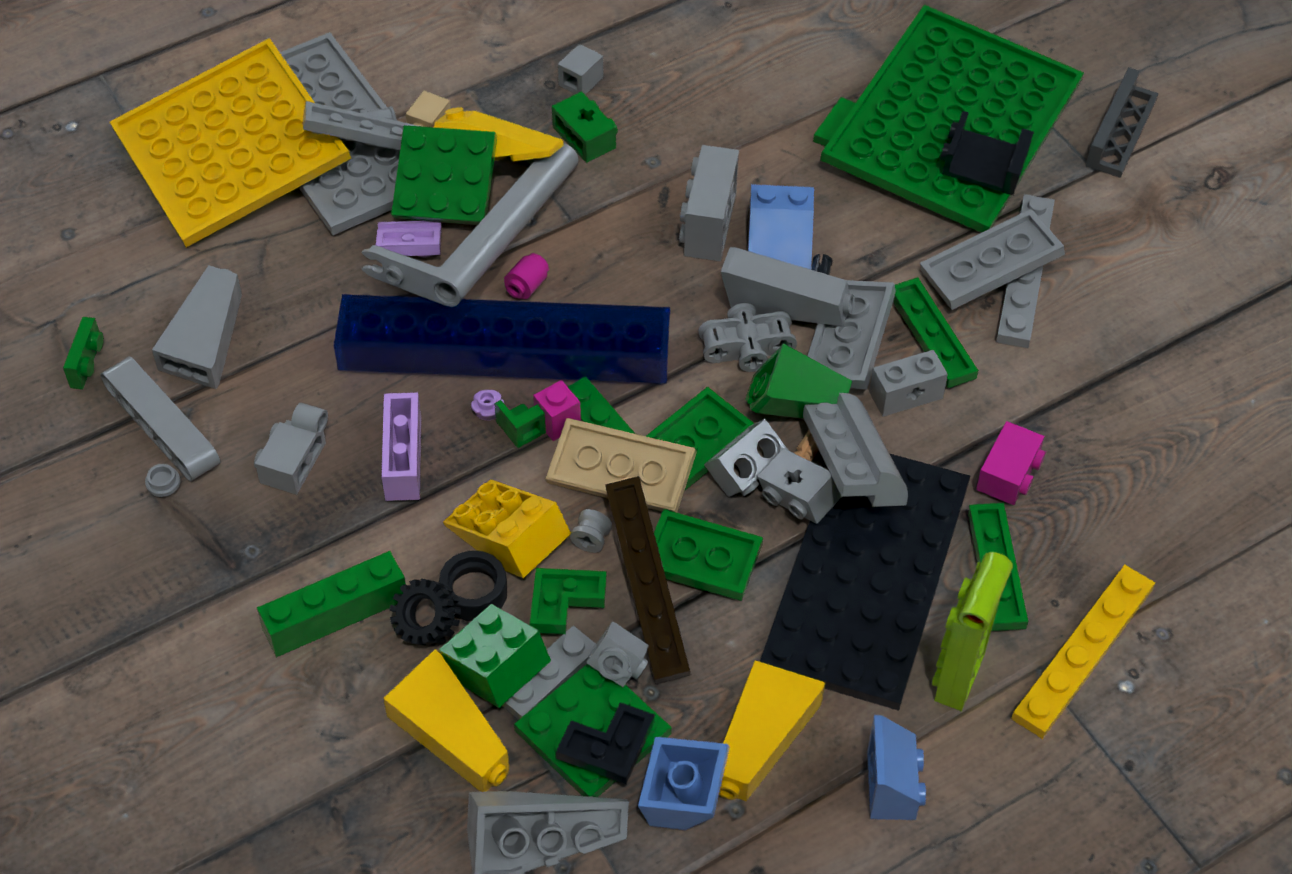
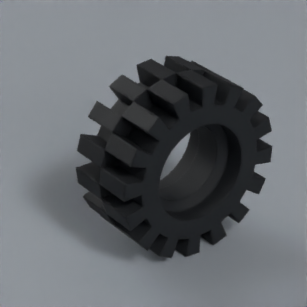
M414 579L409 581L410 585H402L400 590L403 594L395 593L392 598L398 601L397 606L390 605V611L396 612V616L390 617L391 624L398 625L393 629L395 633L403 635L401 639L406 642L423 646H435V643L442 644L446 642L444 636L452 637L455 632L450 629L451 626L458 627L460 620L454 619V615L461 614V608L454 606L459 600L457 596L451 595L453 590L442 583L427 579H421V581ZM430 599L435 605V616L429 625L422 627L416 621V608L422 600Z

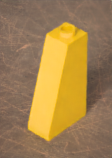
M436 649L383 698L386 715L389 719L480 792H487L492 786L500 785L508 775L509 759L507 749L443 656Z
M756 660L754 661L723 742L728 744L730 748L720 787V796L730 800L740 799L743 801H747L820 708L823 701L825 682Z

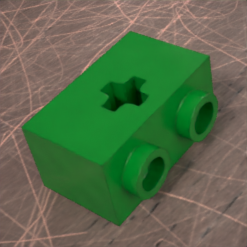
M582 91L552 105V127L586 163L616 149L618 129L615 122L611 118H607L600 111L597 103L594 100H590Z

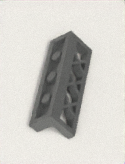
M1128 67L1091 144L1086 167L1121 178L1159 94L1136 86L1140 73L1139 70ZM1134 96L1146 100L1148 103L1136 106L1131 98ZM1134 116L1138 123L1127 126L1122 118ZM1124 135L1129 142L1117 145L1113 138ZM1115 155L1120 163L1118 166L1102 159Z

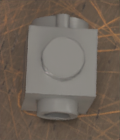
M612 621L593 647L586 663L598 670L604 677L624 687L631 676L637 679L646 667L648 661L644 659L649 645Z

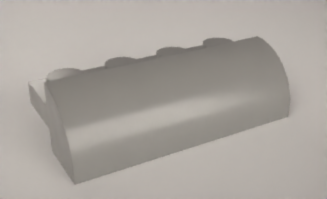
M839 393L837 404L819 403L804 406L803 418L842 497L868 496L873 507L902 506L907 504V486L866 408L857 397L848 393Z

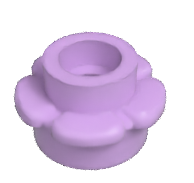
M481 390L473 396L474 401L471 402V408L478 418L489 421L496 419L494 403L499 400L503 403L504 401L501 399V394L495 390Z

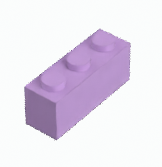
M418 392L384 394L382 483L385 501L420 500L421 411Z

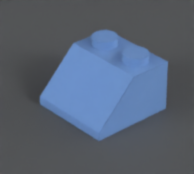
M874 715L867 749L870 819L916 820L919 806H925L926 786L925 783H919L918 772H922L924 766L923 749H917L916 734L882 715Z
M655 737L638 804L649 826L687 830L714 818L730 748L728 744Z

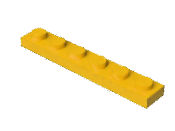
M1124 565L1015 709L1011 720L1043 739L1153 591L1155 582Z

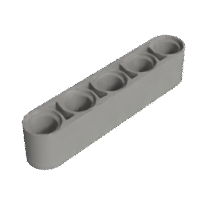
M132 357L125 358L100 374L110 394L187 480L191 482L221 463L211 443Z

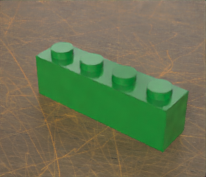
M387 551L257 607L262 630L275 656L279 657L390 608V605L396 606L398 601L392 598L395 593L403 594L400 587L406 584L405 577L391 551Z

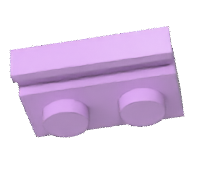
M378 222L376 246L404 256L430 257L432 255H440L441 222Z

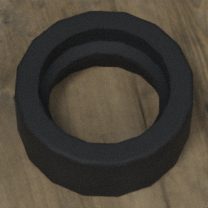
M465 551L456 554L445 563L440 572L439 583L451 589L455 580L471 572L486 574L494 580V589L486 596L477 599H465L457 596L459 602L455 603L454 606L461 608V614H455L454 616L465 621H472L490 604L501 609L507 599V575L505 569L495 556L483 551Z

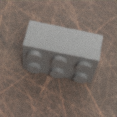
M702 145L699 157H693L691 175L694 178L693 180L688 179L686 187V198L689 201L682 203L680 221L685 222V224L681 225L679 242L684 243V256L714 261L722 260L737 193L739 150Z

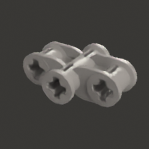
M749 303L734 305L728 310V318L706 321L698 329L699 336L705 344L703 354L706 361L720 363L738 360L740 368L747 372L757 371L768 360L767 356H772L779 349L780 340L781 344L784 343L793 349L797 346L796 337L790 331L792 322L788 313L777 311L757 315L755 307Z

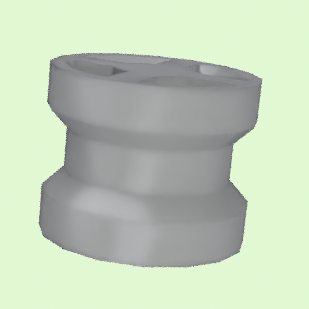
M592 509L582 510L578 517L579 525L573 528L570 540L575 546L591 553L600 552L605 544L604 536L610 533L612 522L605 514Z

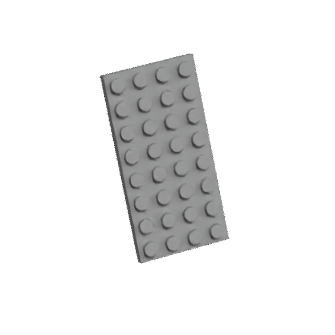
M330 32L280 52L315 103L354 112L362 109L368 112L388 108ZM340 138L349 150L351 159L298 187L332 236L392 210L400 150L376 147L372 144Z

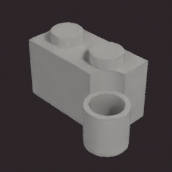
M300 402L293 412L291 421L286 420L285 423L279 422L272 426L267 444L264 449H260L257 452L254 460V467L257 470L261 484L292 494H298L326 444L324 429L328 421L327 410Z

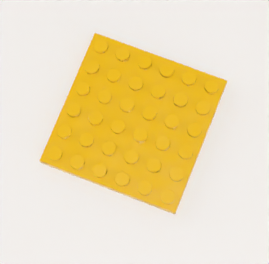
M270 38L110 121L114 132L186 248L351 159L349 150L339 137L315 134L311 131L303 130L306 101L315 102Z

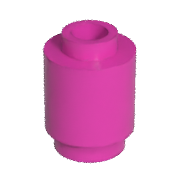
M535 253L523 256L504 277L507 292L515 298L528 299L547 278L549 266L546 260Z

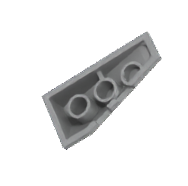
M513 791L469 792L467 832L472 874H524L527 871L544 865L550 867L558 864V860L580 852L586 854L627 839L629 801L616 798Z

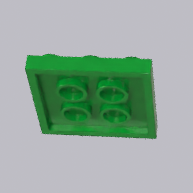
M404 125L391 213L393 218L478 225L488 212L497 143L496 132Z
M589 664L582 667L514 723V731L580 795L586 797H599L616 781L556 759V750L571 720L606 733L620 702L654 714V725L636 764L652 751L655 737H669L672 727L626 685L622 687L613 680L604 677Z

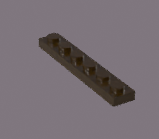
M637 476L605 484L644 640L649 645L647 652L655 683L659 684L691 676L640 478Z

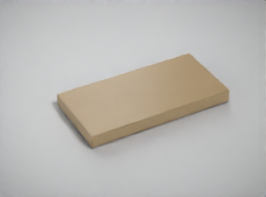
M566 418L545 479L548 484L608 498L605 484L639 476L647 508L658 511L666 509L677 513L697 452L692 447Z

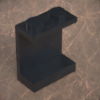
M963 111L959 123L952 122L947 138L952 140L951 144L946 142L940 156V160L945 162L942 174L1014 195L1034 132L1022 128L1017 145L965 130L969 112Z

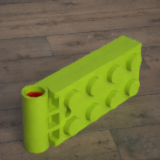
M986 553L982 562H978L972 579L964 578L958 594L959 601L956 608L952 607L945 628L947 630L940 648L942 650L936 664L938 668L932 681V685L937 687L934 701L962 711L985 656L999 601L1013 568L1010 559L1000 553Z

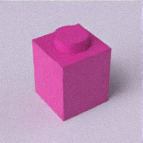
M562 380L533 395L534 406L538 404L545 412L546 433L552 441L560 438L566 418L581 421L580 401Z

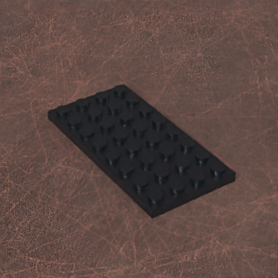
M890 454L907 486V504L902 506L873 507L868 496H844L838 500L818 524L812 521L809 522L760 662L825 682L824 689L899 711L971 476Z

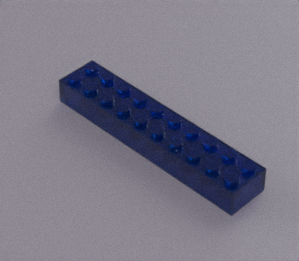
M342 294L333 346L337 368L344 371L580 380L587 377L592 381L667 384L670 307L462 299L456 306L450 307L424 297Z

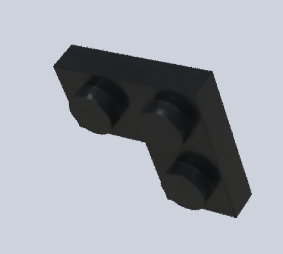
M620 702L606 733L571 720L556 750V759L627 784L654 725L655 715Z

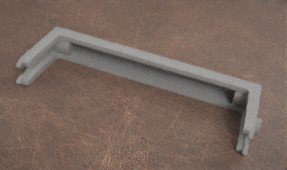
M563 143L564 145L551 157L521 160L531 164L530 167L442 266L436 267L380 246L372 245L361 253L370 260L379 261L383 267L373 264L372 266H364L362 270L375 279L450 307L456 306L576 168L579 162L576 151L571 146Z

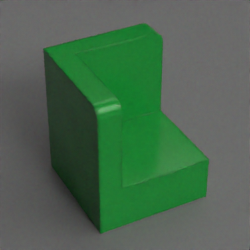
M501 400L494 403L496 423L517 448L546 433L545 412L538 404L531 408H528L525 404H520L509 410Z

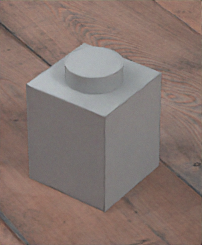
M578 44L558 63L559 86L574 94L582 91L586 95L603 78V56L581 44Z

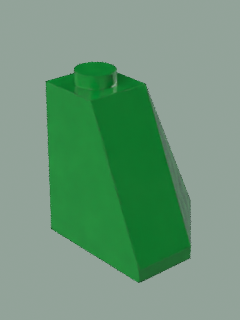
M783 343L753 375L745 400L751 404L750 409L756 413L803 418L805 405L819 403L837 404L839 393H849L852 380Z

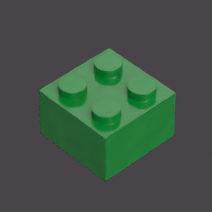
M490 604L439 649L460 683L498 708L551 662L539 630L493 604Z

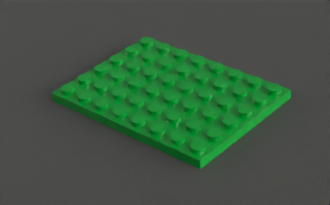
M923 5L821 152L820 160L982 233L993 227L1012 195L942 174L945 162L940 160V156L945 142L949 144L952 142V140L947 139L952 122L959 123L962 112H969L965 130L1016 145L1022 128L1033 131V138L1018 181L1019 184L1080 85L1084 72L927 5Z

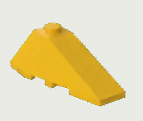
M461 107L446 110L445 115L435 121L434 124L435 128L496 132L497 143L494 161L501 160L507 156H510L512 161L551 157L564 145L563 139L478 111H464Z

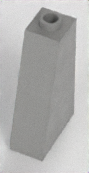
M730 247L721 269V276L730 307L740 303H749L755 307L757 315L779 311L788 313L791 320L843 326L847 314H851L853 311L854 295L850 294L847 280L736 247Z
M208 265L152 349L159 371L217 389L220 384L242 297L237 274L228 269H219Z

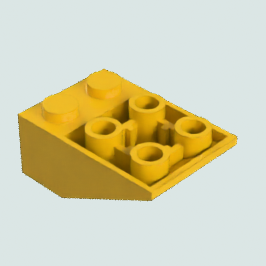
M491 479L481 485L474 495L465 503L457 506L453 513L443 521L448 529L474 549L495 556L502 563L505 571L522 578L529 574L571 534L556 502Z

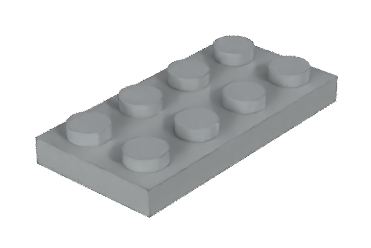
M1031 208L920 262L922 273L950 309L953 310L1065 255L1064 245Z
M847 280L850 294L854 295L852 313L847 314L843 326L818 323L807 356L852 380L850 388L867 389L896 294L894 282Z

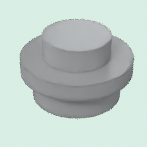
M157 464L148 471L145 485L150 494L157 497H165L173 494L179 488L181 480L176 469L168 464Z

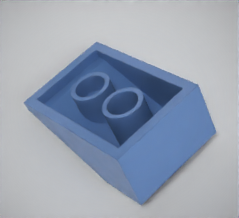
M751 184L748 251L811 270L814 187Z

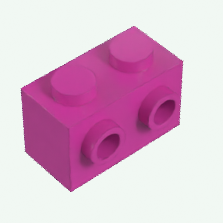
M1006 421L981 468L976 490L1015 505L1020 493L1027 495L1034 478V476L1030 475L1032 470H1039L1044 461L1046 451L1041 450L1045 436Z

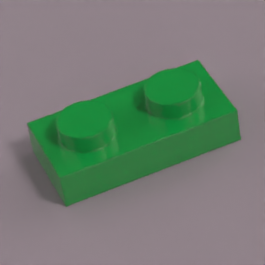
M82 317L63 366L70 388L83 390L87 377H91L93 374L96 353L101 351L103 347L104 336L99 331L95 318Z

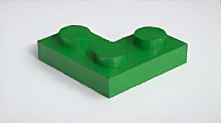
M536 568L530 626L539 630L540 633L566 634L569 606L604 608L607 571Z

